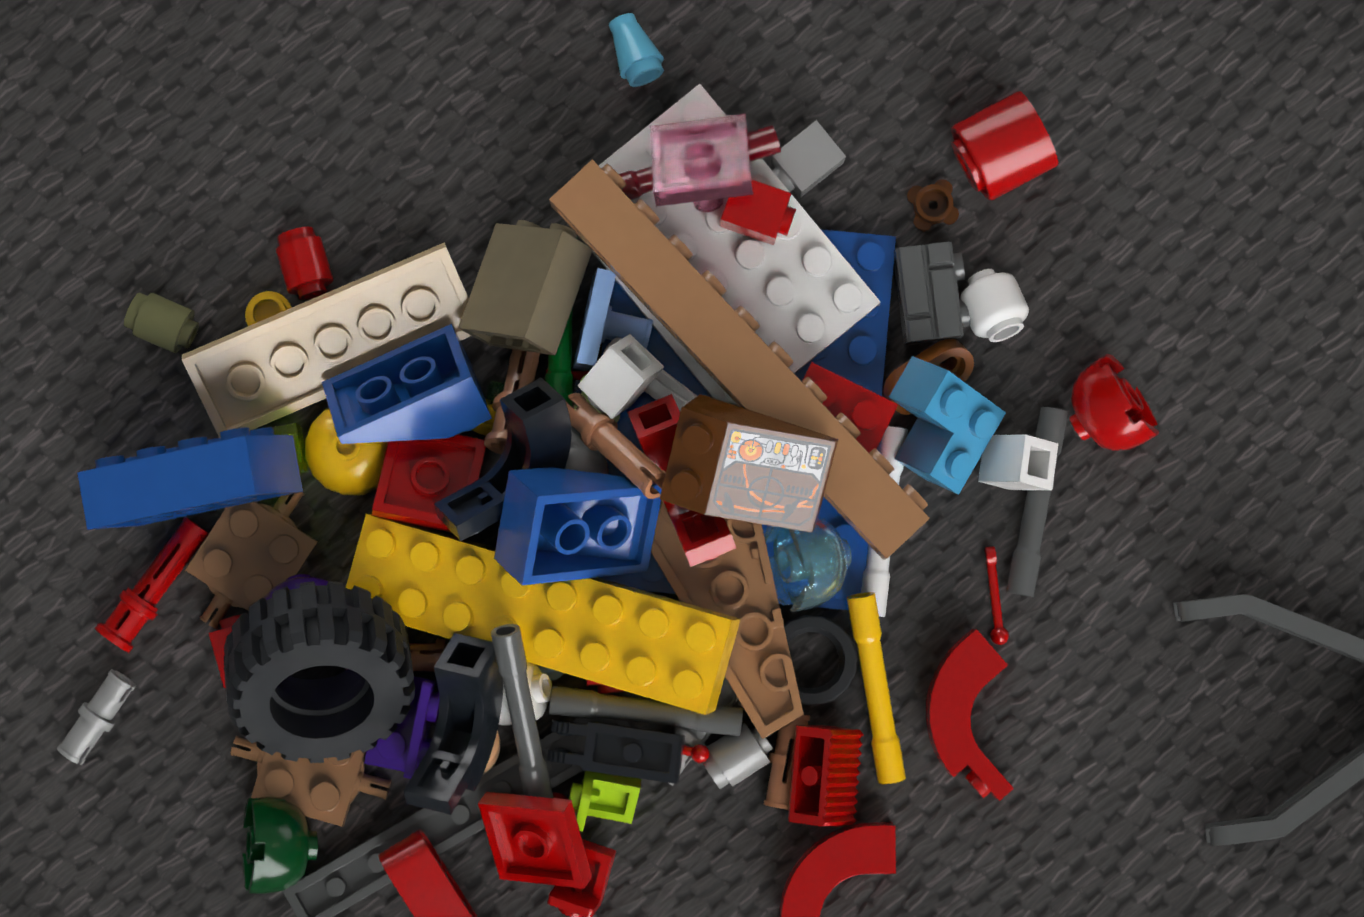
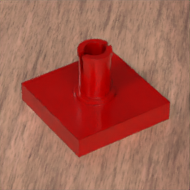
M455 435L445 439L388 442L373 503L372 516L451 532L438 518L434 503L480 479L487 449L484 445L485 440Z
M486 792L478 802V806L500 879L581 889L586 887L592 878L572 800L556 792L553 793V798Z

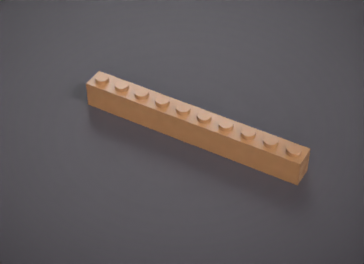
M592 159L549 199L551 207L739 407L838 439L823 497L883 560L887 559L930 519L923 511L928 506L927 502L911 485L907 484L902 489L889 474L895 469L877 449L874 448L868 453L856 440L861 434L857 427L843 413H839L834 417L822 404L827 399L824 392L809 377H806L801 382L788 368L794 362L784 349L775 341L768 346L755 333L760 328V325L752 315L741 305L734 310L721 297L727 290L720 281L708 270L701 275L688 261L693 257V254L687 246L674 234L667 239L655 226L660 221L655 212L642 199H639L634 204L622 191L627 185L622 177L609 164L600 168Z

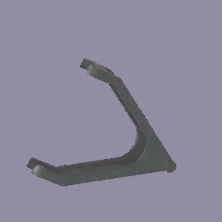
M1228 595L1173 603L1176 621L1183 622L1241 614L1364 664V639L1252 595ZM1364 742L1268 815L1206 823L1207 843H1211V846H1222L1278 839L1286 836L1364 778Z

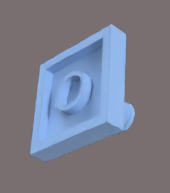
M597 268L592 278L572 369L590 371L597 362L600 344L604 343L605 339L624 338L631 334L644 348H647L653 320L611 311L612 306H609L616 277L612 271Z

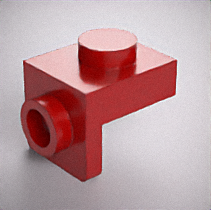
M582 839L592 878L584 889L554 886L549 893L547 904L557 907L562 914L569 917H593L603 902L617 850Z

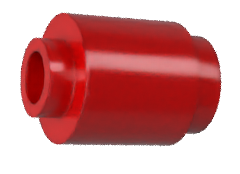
M309 226L291 229L280 234L277 237L279 247L276 248V253L288 293L298 294L300 300L313 299L327 293L326 286L330 285L334 280L322 238L316 236L314 228Z

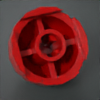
M1106 354L1089 365L1080 373L1075 381L1071 397L1075 414L1070 416L1069 419L1074 430L1082 440L1085 441L1091 437L1100 447L1113 451L1130 450L1157 436L1159 430L1154 428V426L1158 423L1138 387L1134 390L1125 378L1120 379L1117 375L1125 368L1115 357Z

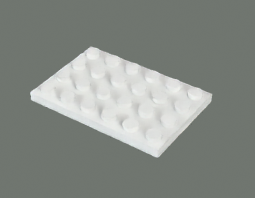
M699 84L602 162L599 167L603 168L606 164H609L618 174L626 171H637L728 142L733 137L742 134L702 85ZM763 159L743 165H732L645 193L639 198L631 200L635 204L639 199H642L659 217L660 221L655 225L667 239L673 234L676 235L693 254V257L688 261L701 275L708 270L720 281L727 290L721 297L734 310L741 305L752 315L760 325V328L755 333L768 346L775 341L784 349L794 362L788 367L794 374L881 303L792 194L788 206L795 208L796 212L787 236L778 233L774 245L720 227V220L736 174L789 192ZM592 250V253L602 263L606 270L611 271L610 268ZM616 276L615 281L647 319L653 320L652 326L712 398L738 406Z

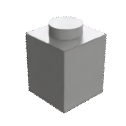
M816 120L781 148V153L772 155L771 164L775 167L772 171L789 192L793 190L801 198L844 163L846 156Z

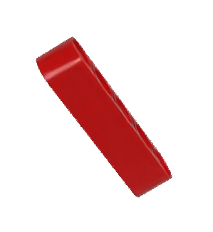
M421 829L378 854L385 872L414 917H478L434 846Z

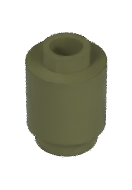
M140 292L135 295L130 303L124 319V327L133 330V336L175 354L181 347L188 349L191 346L198 332L199 323L193 321L194 310L155 293H150L147 296Z

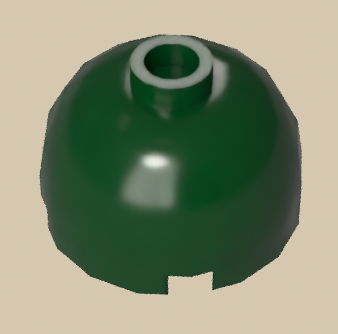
M271 797L247 799L243 828L248 827L246 854H242L244 888L248 893L256 894L283 891L295 885L302 878L308 860H316L318 852L317 831H308L304 814L296 805L284 799Z

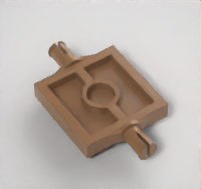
M303 492L294 493L288 504H286V501L291 494L280 496L274 506L252 502L225 508L185 569V571L207 584L212 593L215 594L202 616H200L203 622L207 623L216 608H218L217 613L209 623V626L217 629L219 621L223 619L231 605L245 608L249 611V607L262 597L264 598L271 589L286 581L289 577L297 575L318 541L299 530L289 517L302 496L305 495Z
M236 736L233 744L250 748L251 751L232 747L231 756L257 762L258 776L251 798L271 797L284 799L296 805L306 817L344 827L350 804L359 792L380 797L384 800L387 799L388 791L371 787V784L390 789L392 780L366 774L364 764L366 752L362 753L361 750L352 752L351 757L337 761L336 757L324 758V763H310L307 758H298L297 762L285 760L281 757V753L278 752L270 755L259 749L257 742L252 744L247 739Z

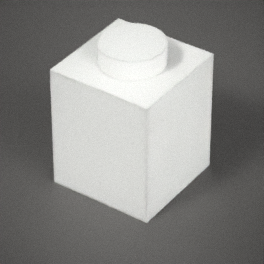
M629 334L606 350L578 384V387L587 395L589 402L594 408L606 413L613 419L635 403L662 371L664 366Z
M1026 434L993 435L981 456L978 482L1008 490H1052L1058 443Z

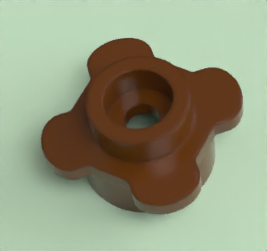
M937 180L935 184L927 185L924 188L915 185L908 191L907 200L913 204L916 215L913 224L918 230L928 231L932 225L939 223L952 225L957 221L959 211L953 206V197L951 195L953 187L947 180ZM930 201L937 203L936 209L929 208Z

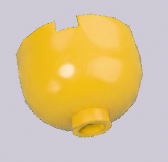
M328 408L310 426L305 439V459L312 475L326 489L342 495H365L376 490L378 487L388 442L341 444L330 409Z

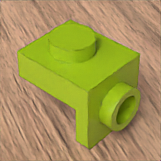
M584 771L582 783L573 782L569 800H572L573 808L576 812L579 830L583 832L587 816L632 824L642 779Z

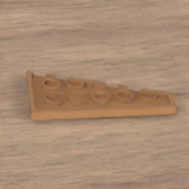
M661 500L651 553L681 602L741 619L725 677L761 738L764 739L804 715L762 524L724 518L736 549L691 567L664 502Z

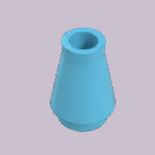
M626 13L614 18L609 23V28L613 35L621 78L627 79L632 87L643 86L659 78L664 72L661 64L664 57L639 25L633 13Z

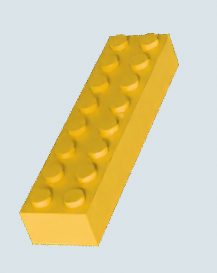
M372 514L365 515L346 588L352 589L355 585L369 591L372 599L376 595L391 605L393 611L400 615L405 626L451 639L453 634L457 633L492 641L491 631L494 628L505 624H516L520 627L526 661L700 714L707 715L715 712L740 618L599 577L521 585L494 559L495 547L467 539L460 541L454 535L414 524L375 517Z

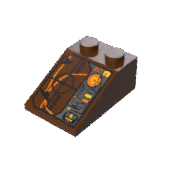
M699 394L681 408L660 500L704 515L812 533L816 527L838 439Z

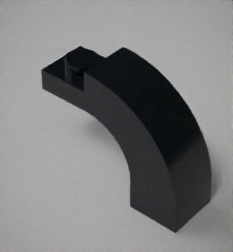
M542 378L500 399L507 424V441L504 451L495 466L479 480L434 503L438 518L460 541L482 532L486 527L494 523L500 526L509 471L548 467L565 469L572 437L565 398Z
M457 633L453 634L434 666L440 701L437 725L425 756L404 789L407 804L449 815L452 814L466 789L475 791L482 778L495 742L503 699V678L498 671L493 642Z

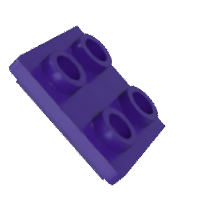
M414 676L415 694L413 701L410 703L411 709L401 724L397 723V729L386 740L379 738L376 746L366 751L364 764L404 772L403 777L409 779L412 778L431 744L432 739L429 738L432 722L436 723L438 720L440 703L437 680Z

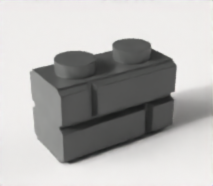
M949 241L895 248L894 270L904 346L939 342L944 339H961L964 336L963 328L970 327L969 310L966 304L959 300L957 281L965 279L962 253H953L952 242Z

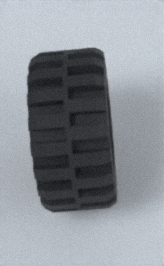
M314 581L300 583V588L289 590L286 586L275 590L272 593V598L266 600L262 597L249 607V614L244 612L232 626V632L226 638L224 645V671L229 716L232 723L238 727L239 732L252 744L257 742V747L270 755L278 752L281 753V757L285 760L297 762L298 758H307L310 763H324V758L336 757L337 761L351 757L352 752L361 750L364 753L374 748L379 738L386 740L397 729V723L401 724L411 709L410 703L414 699L415 684L408 633L405 631V624L400 615L392 610L391 605L377 595L372 599L371 593L366 589L355 585L352 589L344 588L342 582L328 581V584L324 586H315ZM315 666H338L348 669L336 676L324 679L309 680L290 676L295 672Z

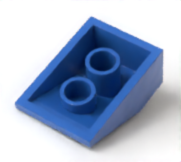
M452 324L322 382L336 433L341 444L445 439L461 432L470 431L479 424L492 419L474 368Z
M554 467L511 470L508 474L494 559L521 585L647 572L661 504L660 496L655 499H648L635 484L624 476ZM653 482L651 486L661 495V488Z

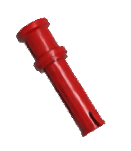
M184 517L181 525L158 553L133 589L128 587L126 591L123 590L120 593L121 601L106 622H99L94 628L107 640L128 653L134 647L132 644L133 639L148 619L154 620L158 615L156 612L159 608L156 607V604L209 534L187 517Z

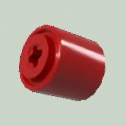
M1021 91L1003 98L951 127L954 140L951 142V145L962 171L975 191H980L988 200H994L1058 166L1057 154L1050 136L1035 108Z

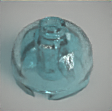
M818 517L815 530L812 533L768 525L765 533V542H773L774 556L769 557L777 597L783 606L793 604L790 610L793 612L811 609L826 603L841 590L847 575V566H850L852 561L851 549L847 540L841 538L839 532L825 518Z

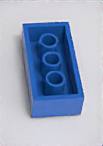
M249 427L230 429L220 432V438L207 440V437L190 438L178 441V447L166 449L165 446L137 450V456L124 458V455L100 458L95 460V469L77 472L87 530L137 527L303 492L293 435H274L273 427L250 430Z

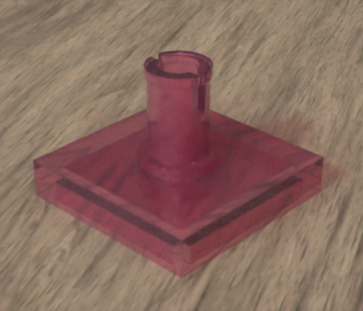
M746 114L650 126L653 194L656 207L693 202L694 207L698 211L712 212L722 206L723 198L753 195Z

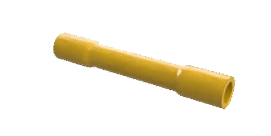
M875 592L857 593L848 596L847 603L853 638L857 643L872 731L871 745L877 781L879 784H892L905 780L906 775L900 739L895 730L880 641L882 632Z

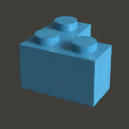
M912 356L889 398L918 419L894 459L923 479L959 495L1006 412L949 370Z

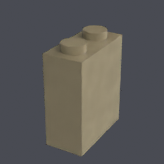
M518 220L516 225L496 223L458 328L489 346L556 355L592 249L576 239L577 233L572 228L561 224L551 223L548 229L525 220Z

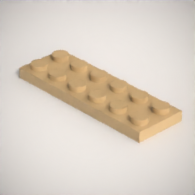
M444 242L182 354V362L220 438V432L244 427L254 430L324 400L326 395L322 385L323 381L447 325H453L460 341L470 337V334L458 328L469 297Z

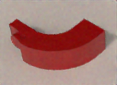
M672 394L627 412L643 453L665 472L680 416L679 408ZM663 501L691 567L736 549L724 518L704 515Z
M971 629L949 649L934 672L926 701L927 731L938 760L950 776L955 777L967 766L971 772L965 776V779L983 799L990 793L995 799L1001 801L1014 788L984 755L975 742L971 730V710L982 688L1005 669L1008 664L977 629Z
M892 822L854 824L835 830L815 842L797 861L786 881L780 903L779 917H820L826 897L842 881L862 874H896L895 825Z

